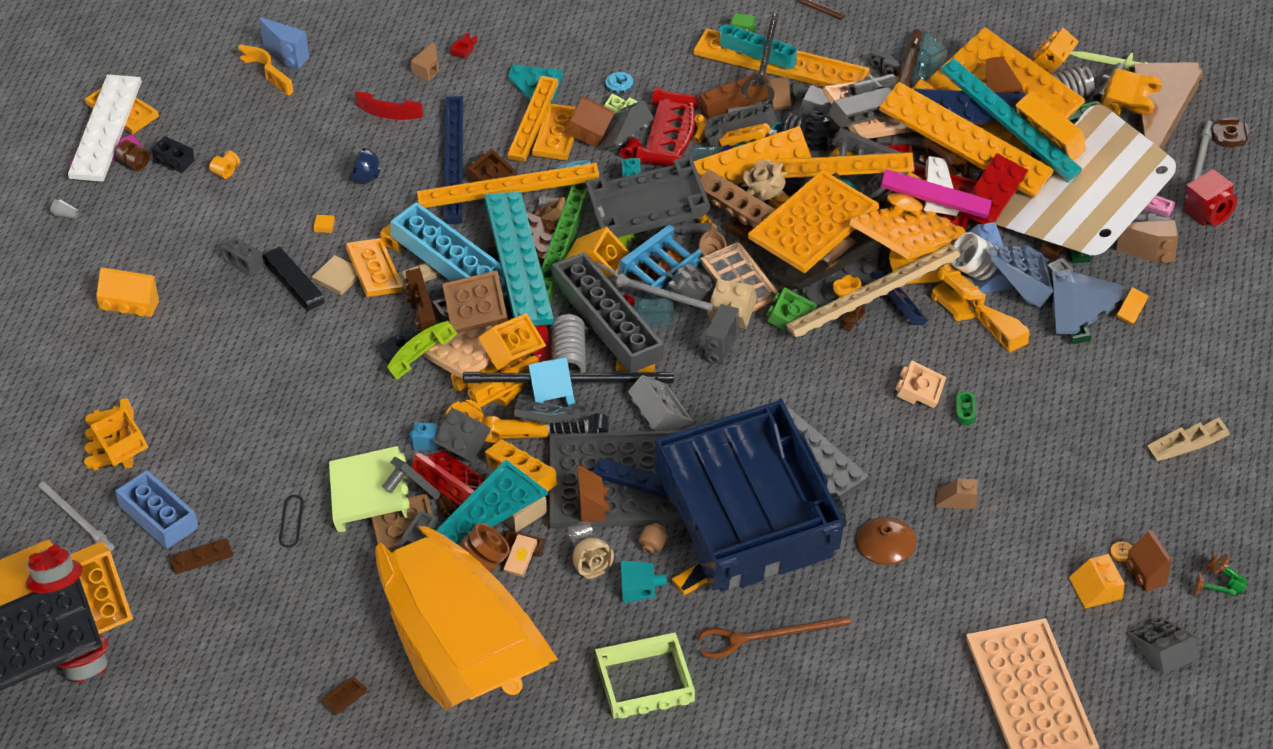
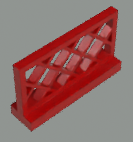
M445 450L428 456L417 453L414 455L411 466L435 489L459 506L486 480Z

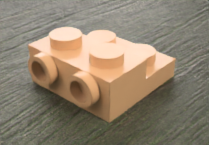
M911 361L908 367L904 366L900 373L903 379H900L896 385L897 397L912 404L919 401L935 408L946 377Z

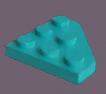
M512 64L508 79L530 101L541 76L558 79V86L550 103L554 104L563 77V70Z

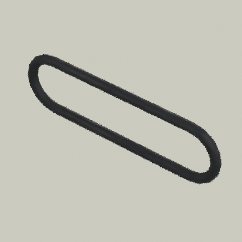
M290 495L284 502L279 543L283 547H293L299 541L304 499L299 495ZM296 497L301 500L296 541L293 544L286 545L282 542L287 502L290 498Z

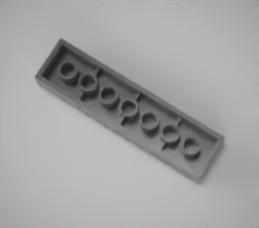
M585 252L552 265L553 283L630 374L663 361V342Z

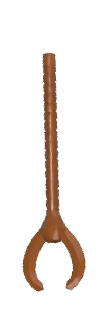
M848 616L749 634L733 632L724 628H709L702 631L697 639L700 641L710 634L728 636L730 646L716 653L702 650L704 656L717 659L730 655L738 647L752 640L850 625L851 619Z

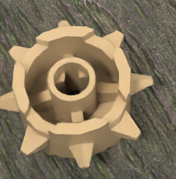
M765 159L754 163V168L749 172L746 170L743 176L745 183L741 187H748L747 192L761 201L772 197L777 198L783 194L782 189L786 183L784 175L788 174V172H781L783 163L776 164V162H771L770 159Z

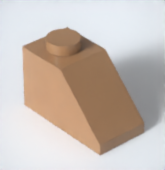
M957 478L938 489L936 507L976 509L978 479Z

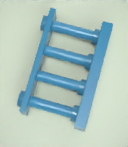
M669 224L622 258L617 272L624 275L627 272H633L647 285L664 289L671 281L667 273L675 275L680 267H685L686 264L697 267L700 263L702 251L699 249L691 255L673 240L675 228ZM664 245H669L685 260L679 264L661 248ZM657 254L673 269L666 272L649 256ZM645 263L661 278L654 281L637 265ZM648 293L647 297L650 299L655 294Z

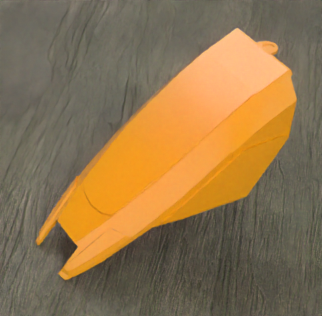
M418 526L419 530L427 538L408 544L392 553L382 543H379L375 547L377 571L391 609L390 613L397 633L420 684L445 711L450 710L467 699H474L499 687L508 695H517L523 686L521 677L546 666L548 667L558 660L534 623L505 587L477 559L452 540L429 527Z

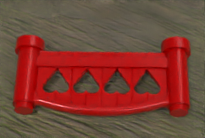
M659 87L654 88L652 104L658 105L647 147L638 146L636 158H640V165L648 163L668 167L674 165V159L683 158L682 154L685 152L693 136L695 127L694 109L699 107L700 97L664 91ZM685 109L683 116L675 114L672 110ZM682 121L679 128L674 127L668 122ZM672 132L679 133L677 134L678 139L676 140L669 138L665 134ZM668 144L676 145L673 147L674 151L672 152L666 150L662 146Z

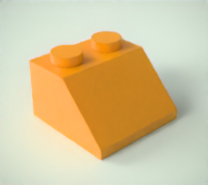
M1109 554L1089 559L1069 577L1085 609L1123 599L1125 583Z

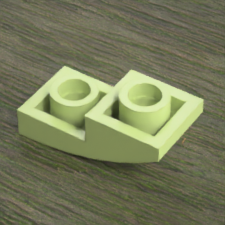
M612 94L604 107L617 113L625 106L634 104L637 101L630 97L625 101Z

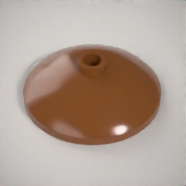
M880 517L866 522L858 530L856 536V545L859 552L869 561L882 565H892L905 561L915 551L917 542L915 532L907 523L891 517Z

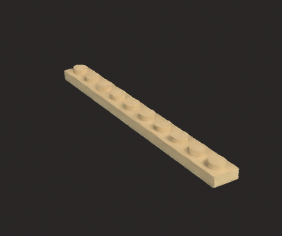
M949 244L786 324L787 329L795 337L803 336L808 331L819 328L824 323L835 320L846 312L854 311L856 307L862 304L870 303L873 299L886 295L889 291L902 287L911 280L919 279L925 273L935 271L938 267L953 262L954 259L960 257L959 250Z

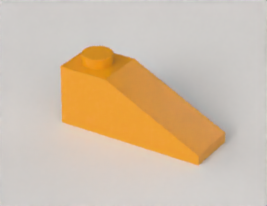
M978 305L977 318L1009 353L1028 344L1029 329L1018 319L985 305Z

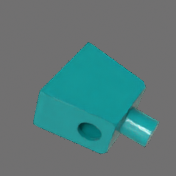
M621 561L623 603L654 598L655 587L667 586L666 574H654V565L652 563Z

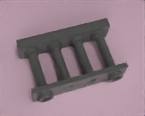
M840 128L832 139V145L840 147L837 156H846L847 151L856 155L901 153L843 128ZM877 173L847 176L867 184Z

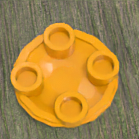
M891 193L887 196V201L894 205L893 209L902 213L905 210L910 211L912 214L920 215L923 206L915 198L902 193Z

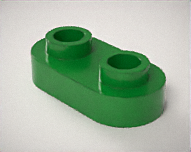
M962 391L956 396V418L959 423L964 425L972 424L976 420V397L969 391Z

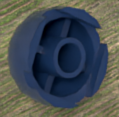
M363 147L349 180L358 184H367L374 177L378 178L381 168L378 167V156L373 151Z

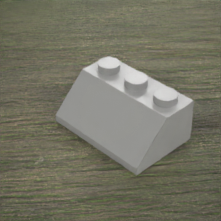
M641 375L628 391L632 397V402L640 408L641 415L648 420L650 428L654 431L676 430L693 422L669 386L663 382Z

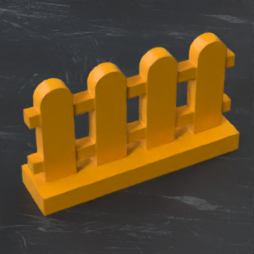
M128 398L121 399L119 408L118 406H113V409L101 412L94 410V413L88 414L85 420L88 425H92L124 407L134 420V410ZM127 425L109 435L112 436L111 438L104 440L109 447L132 435L133 431ZM88 428L85 431L87 439L93 441L88 442L84 448L88 454H93V456L87 457L84 463L87 468H93L95 471L99 470V467L111 465L112 463L106 453L99 454L105 451L97 440L92 428ZM133 456L122 462L125 468H133Z

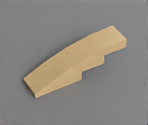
M1220 417L1204 426L1200 422L1185 431L1181 427L1147 446L1155 459L1160 461L1203 448L1229 436L1230 433Z

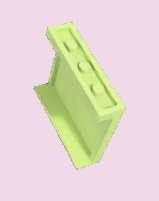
M398 446L329 461L332 516L338 532L346 531L345 523L396 511L402 510L404 518H407V509H410L409 500L406 497V494H409L408 486L404 481L407 477H403L392 493L382 487L396 468L390 463L394 456L406 463L405 455L400 453Z

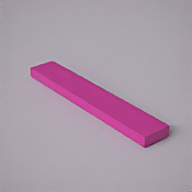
M888 169L884 171L880 186L986 219L992 202L989 199Z

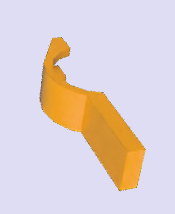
M238 46V50L245 53V55L239 57L240 60L244 63L259 62L265 64L266 79L287 96L293 93L292 80L272 66L271 56L267 51L252 46Z

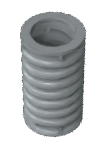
M1086 65L1051 74L1082 97L1094 94V79Z
M566 314L558 316L554 319L553 324H551V359L567 357L569 373H586L584 322L578 316Z

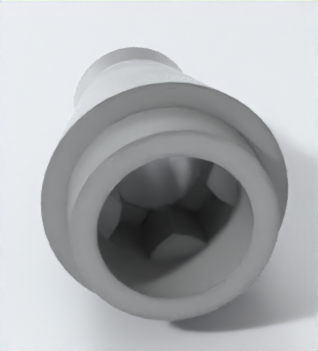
M55 199L51 205L50 212L54 216L76 219L79 209L74 208L62 199Z

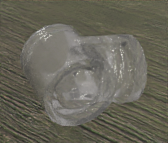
M588 520L567 526L573 549L582 540L593 537V531Z

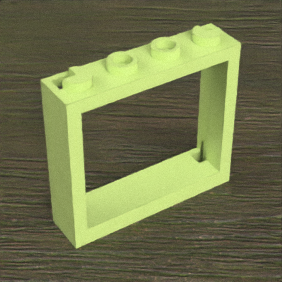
M676 632L595 649L596 664L613 719L627 718L630 715L646 714L653 710H665L672 706L688 705L690 702H695V689ZM670 652L673 653L683 689L616 703L605 666Z

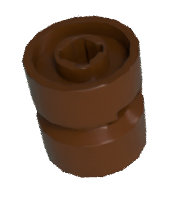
M130 140L121 142L115 154L118 161L128 165L135 171H140L144 168L150 158V154L146 149Z

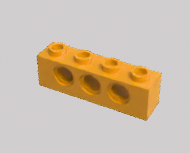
M501 439L485 451L487 464L493 470H496L505 460H508L545 488L547 492L558 485L556 471L553 467L516 448L512 443Z

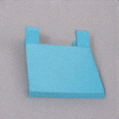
M567 357L528 364L535 402L544 403L543 401L565 397L567 407L575 403Z

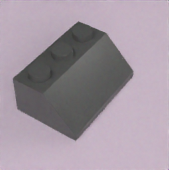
M814 86L809 87L802 101L798 116L808 119L813 117L809 114V111L829 113L832 104L822 92L823 89ZM831 118L829 130L838 132L840 127ZM844 127V128H843V129H845V130L850 131V129H849L848 127Z

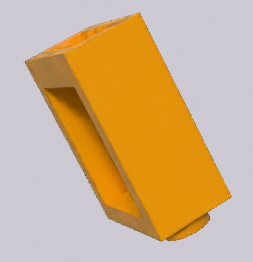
M125 407L90 425L113 466L149 448L141 431ZM129 425L133 434L108 447L103 438Z

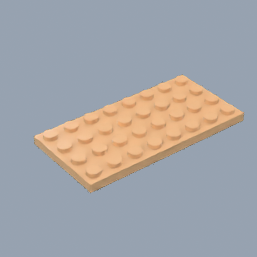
M1046 618L967 634V643L1009 749H1099Z

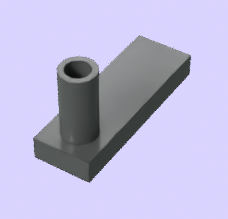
M394 456L390 463L396 468L382 485L385 490L392 493L403 477L406 476L427 495L436 500L439 498L441 493L407 463Z

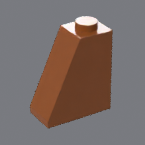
M1003 56L986 59V86L993 92L1025 94L1021 83Z

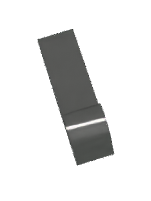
M762 104L709 118L706 122L705 137L711 150L719 151L725 147V145H721L719 139L726 131L763 123L772 127L778 120L770 104Z

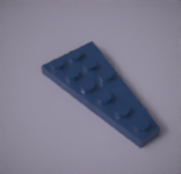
M913 89L975 125L997 121L963 91ZM994 92L1016 112L1015 105L1027 95L1022 93Z

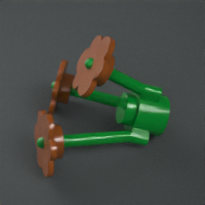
M1216 553L1208 561L1203 573H1206L1209 569L1214 574H1217L1219 571L1229 577L1227 585L1230 588L1204 583V579H1202V575L1199 572L1194 583V596H1197L1198 591H1202L1203 588L1226 592L1235 596L1236 592L1242 594L1248 580L1228 567V554L1220 556L1217 560L1218 554Z

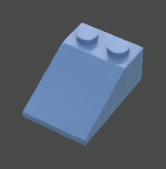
M261 17L259 20L263 45L282 64L299 70L309 58L306 31Z

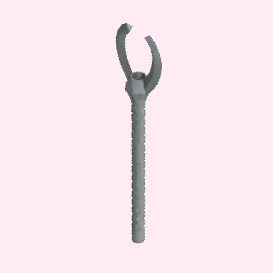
M594 262L597 267L605 269L614 275L612 284L615 288L628 286L711 311L713 308L711 303L630 280L624 274H618L606 265Z

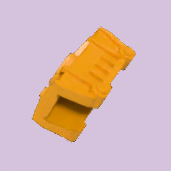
M945 264L939 268L937 277L941 279V283L933 288L930 298L933 301H938L950 311L956 321L976 318L978 305H984L986 294L982 293L978 286H974L962 276L959 270H955L952 264Z

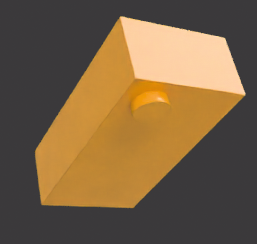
M1032 91L1015 105L1017 113L1073 161L1086 151L1082 130Z

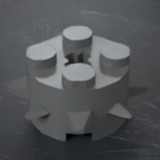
M691 264L680 267L675 275L667 273L671 278L667 290L710 303V300L706 297L711 287L709 276L701 274ZM678 302V303L682 304L683 306H686V307L688 306V304H685V303H682V302Z

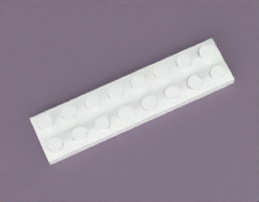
M106 76L68 172L69 179L104 182L142 83L141 77Z

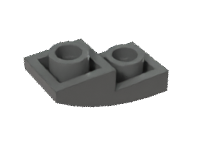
M872 48L869 52V65L882 69L883 75L893 74L899 77L900 64L889 55Z

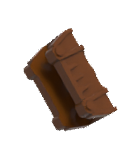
M924 137L923 145L927 147V151L919 157V164L926 166V160L929 156L943 158L946 160L949 174L967 177L970 167L969 161L931 139ZM933 150L934 152H936V153L939 154L940 156L935 155V154L932 153L931 151Z

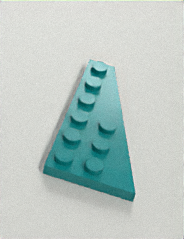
M505 460L436 531L458 545L466 535H469V532L477 523H484L493 527L548 495V492L508 460Z

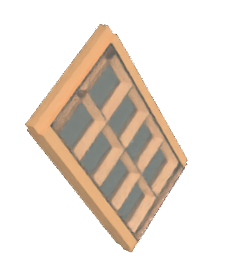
M739 242L700 258L703 267L716 283L720 279L754 285L757 299L752 312L772 304V300L778 291Z

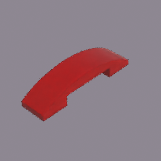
M355 92L356 106L374 116L394 120H411L422 118L424 115L423 104L420 102L405 100L404 104L373 99L371 93Z

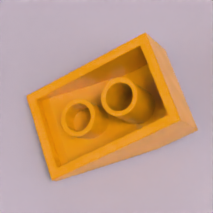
M527 313L496 325L478 337L497 370L510 366L546 346Z

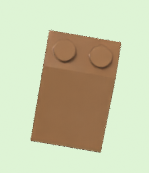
M1175 220L1132 222L1117 238L1116 251L1156 263L1175 262L1178 240Z

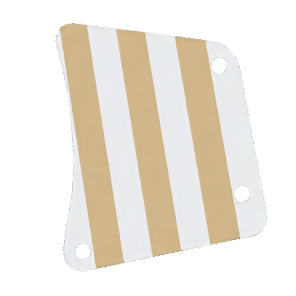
M1103 105L1089 107L1075 123V126L1082 130L1086 151L1074 161L1082 168L1081 173L1068 182L1054 170L1035 198L1017 189L996 221V225L1088 255L1101 254L1116 241L1172 178L1176 170V163L1162 149ZM1042 159L1040 160V162H1042L1043 164L1049 166V165H1048L1046 162H1044ZM1166 166L1168 170L1164 174L1156 173V168ZM1103 229L1111 230V235L1101 237L1099 232Z

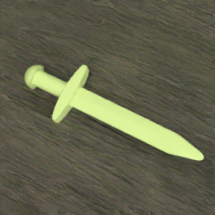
M1072 51L1070 53L1082 59L1112 65L1123 63L1128 71L1130 68H1134V63H1140L1133 61V53L1129 55L1127 60L1088 52Z

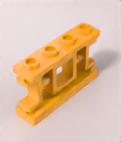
M529 356L500 369L499 371L501 372L499 373H530L528 364L538 363L539 359L536 356ZM491 363L478 372L495 373L498 370ZM454 373L451 374L454 389L460 392L468 387L470 400L476 402L480 407L526 383H463V379Z

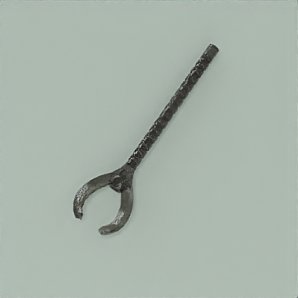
M773 12L771 15L759 72L754 77L748 79L741 87L743 96L750 100L747 92L748 88L754 83L759 87L765 85L768 94L767 98L762 100L764 104L769 103L774 98V89L767 80L766 68L779 16L777 12Z

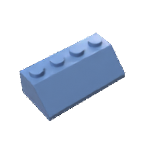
M995 222L976 225L969 231L998 248L1004 247ZM998 267L985 280H976L970 276L974 286H978L982 293L1013 289L1011 282Z

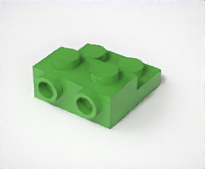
M784 287L781 293L777 292L772 300V303L775 305H771L766 313L769 316L767 322L784 330L786 324L814 311L817 304Z

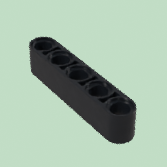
M281 247L274 248L262 255L265 265L269 266L268 268L285 287H288L287 290L307 312L325 303L320 290Z

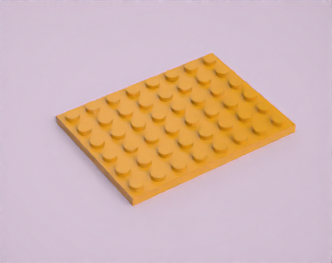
M986 27L945 63L947 64L955 58L986 85V59L1003 56L1021 83L1024 93L1028 94L1032 91L1066 119L1085 103L1082 96ZM941 68L925 81L936 90L962 91L941 73ZM998 121L976 125L1028 155L1032 152L1031 149Z

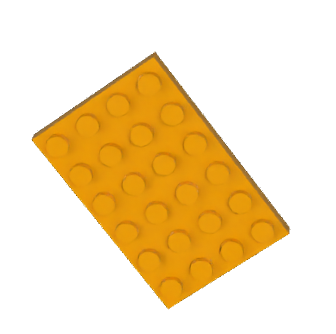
M822 170L749 232L748 237L756 244L803 273H806L856 229L849 225L851 218L875 212L879 209V203Z
M891 206L851 218L849 224L907 259L937 251L949 244L953 246L961 235L967 233L963 227L950 223L949 219L936 215V212L924 211L923 208L920 215H915L905 210L902 213L897 212Z

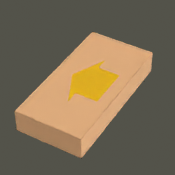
M518 534L505 564L504 572L524 577L537 545V540Z

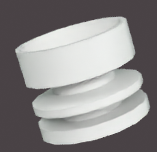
M967 232L955 241L953 246L959 250L960 257L951 262L952 266L976 280H985L995 272L997 266L990 259L988 249L995 247V251H998L997 246L973 232Z

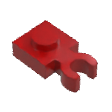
M467 32L464 35V40L458 39L450 48V54L466 59L474 50V45L478 42L477 35L470 38V33Z

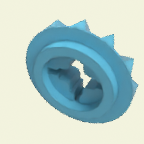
M625 72L612 73L605 80L606 88L610 89L611 92L616 91L619 93L622 91L625 93L626 90H631L633 78Z

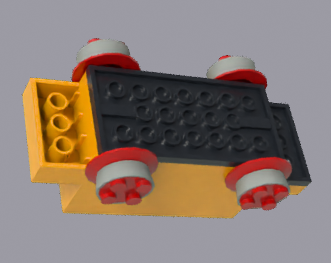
M47 539L0 560V691L56 666L63 668L65 677L74 680L76 683L83 682L87 678L101 674L106 670L105 667L108 661L104 653L109 645L107 638L99 634L133 620L111 552L102 541L71 554L69 549L60 547L57 544L53 545Z

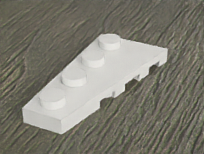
M929 156L926 160V181L953 189L946 160ZM925 201L923 207L924 211L955 216L959 213V210Z

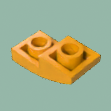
M1132 287L1116 317L1133 325L1149 296Z

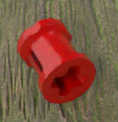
M633 137L627 139L626 146L620 150L621 157L623 159L635 158L638 146H642L641 142Z

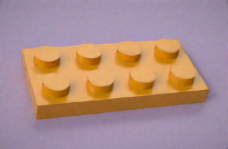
M101 88L85 98L86 104L93 109ZM136 97L124 129L131 134H135L158 118V111Z
M558 104L549 105L532 150L533 156L568 160L575 137L565 133L564 130L575 107Z
M382 238L346 243V250L367 297L403 292V285Z

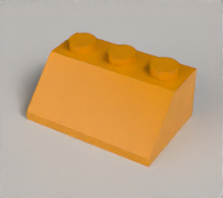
M101 267L96 295L99 309L152 317L159 303L154 276Z

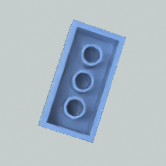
M148 470L116 490L119 507L166 549L198 529L196 513Z

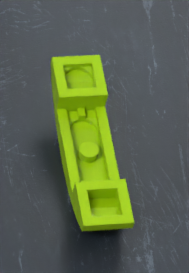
M449 321L429 327L409 340L395 354L387 368L396 380L401 378L412 369L409 365L438 342L443 346L455 337L457 332Z

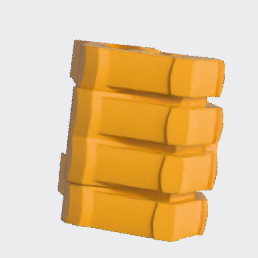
M1116 69L1108 79L1101 96L1102 101L1100 105L1106 106L1116 115H1120L1121 108L1123 107L1134 113L1151 114L1155 106L1152 100L1146 96L1159 92L1162 82L1155 76L1140 75Z

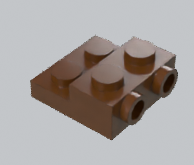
M490 149L487 153L483 152L475 163L472 161L466 167L467 172L465 176L471 182L516 176L518 172L493 149Z

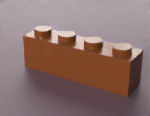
M762 71L700 93V108L707 119L728 113V108L744 107L772 97L771 81L765 72Z

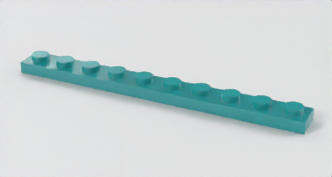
M955 58L941 67V73L969 95L970 98L1066 181L1069 182L1081 173L1082 168Z

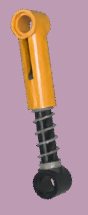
M602 413L593 414L589 420L586 419L583 422H578L577 420L570 422L568 420L564 423L559 421V423L553 422L549 425L540 424L536 420H500L495 416H489L483 420V424L491 428L485 439L487 443H497L501 439L549 438V435L552 433L609 432V419Z

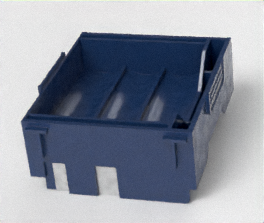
M782 398L778 399V401L678 433L656 438L655 471L668 498L677 507L695 545L699 563L713 591L720 589L722 592L738 586L742 588L763 581L765 577L777 573L781 575L832 558L834 551L840 549L844 519L827 488L828 479L825 477L812 452L804 432L800 435Z

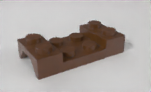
M420 268L407 270L406 279H403L405 290H408V292H405L406 302L411 304L412 309H417L418 317L415 318L416 328L419 329V331H416L417 334L434 326V323H436Z

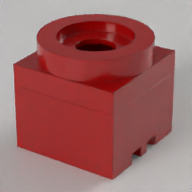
M1212 169L1186 185L1185 193L1188 195L1185 196L1186 202L1184 203L1183 211L1203 227L1209 223L1214 226L1221 224L1232 215L1237 205V197L1233 194L1234 184Z

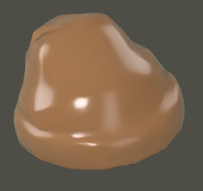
M713 222L710 224L709 230L699 240L698 249L702 251V257L727 247L726 240L717 231V225Z

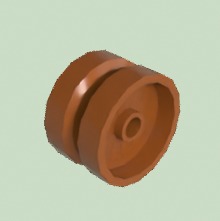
M477 523L469 532V535H466L458 544L477 559L490 573L510 553V547L504 537L496 529L484 523Z

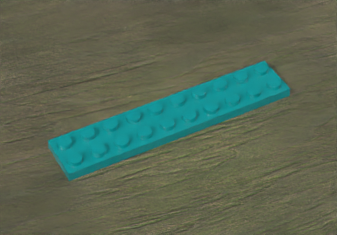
M521 192L485 194L484 200L513 318L527 313L534 326L553 324L554 318Z

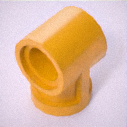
M227 151L223 158L216 156L212 159L210 171L224 179H228L234 173L235 167L240 165V159L233 151Z

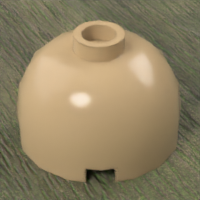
M595 537L586 538L575 547L572 555L573 564L581 575L587 579H592L604 574L605 571L603 570L607 566L611 567L614 553L605 541Z

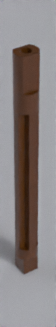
M915 29L912 32L897 83L901 82L906 86H909L924 34L919 29Z

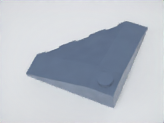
M1005 246L999 247L998 251H995V247H990L988 252L992 262L1024 297L1028 304L1041 308L1053 293L1044 254L1030 246H1025L1023 250H1021L1020 246H1012L1010 250Z
M1052 271L1051 283L1053 293L1051 296L1056 334H1076L1080 331L1079 326L1084 323L1087 326L1098 320L1097 315L1101 312L1106 315L1114 310V304L1119 301L1124 303L1127 298L1126 286L1072 271Z

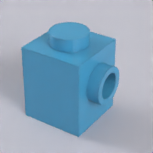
M414 423V429L410 430L409 441L413 442V449L437 450L438 444L433 442L438 432V424Z

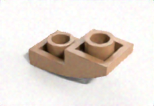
M788 77L770 78L773 110L791 109Z

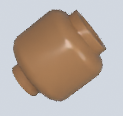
M657 523L645 526L639 537L642 550L648 554L661 552L668 540L666 529Z

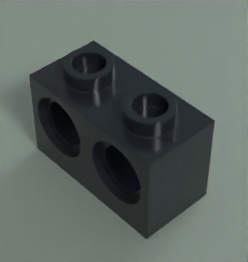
M166 136L151 148L153 160L172 171L183 173L195 161L193 148Z

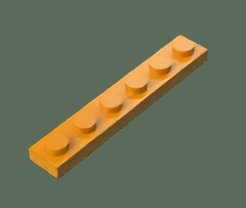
M540 77L507 154L508 159L526 162L558 86V79Z

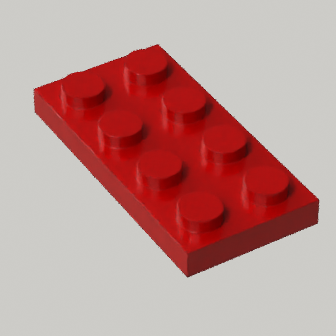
M996 153L970 192L972 195L992 200L987 219L959 211V214L977 224L996 223L1028 174V169Z

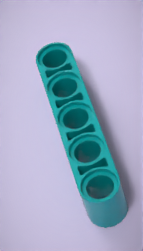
M728 24L722 25L719 28V44L724 48L786 69H792L797 65V49L792 45Z

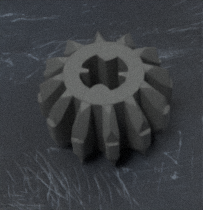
M788 113L782 121L781 128L784 131L800 126L804 138H808L806 132L811 131V129H808L807 125L812 124L808 119Z

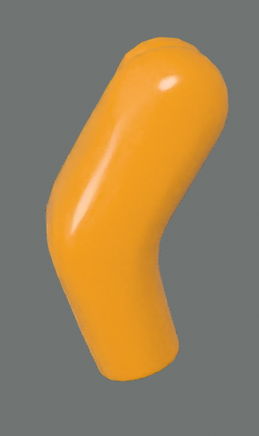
M698 114L694 118L698 130L693 140L699 144L706 138L705 127L707 119L702 114Z

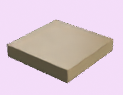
M335 255L312 276L313 282L339 295H342L359 279L353 264Z

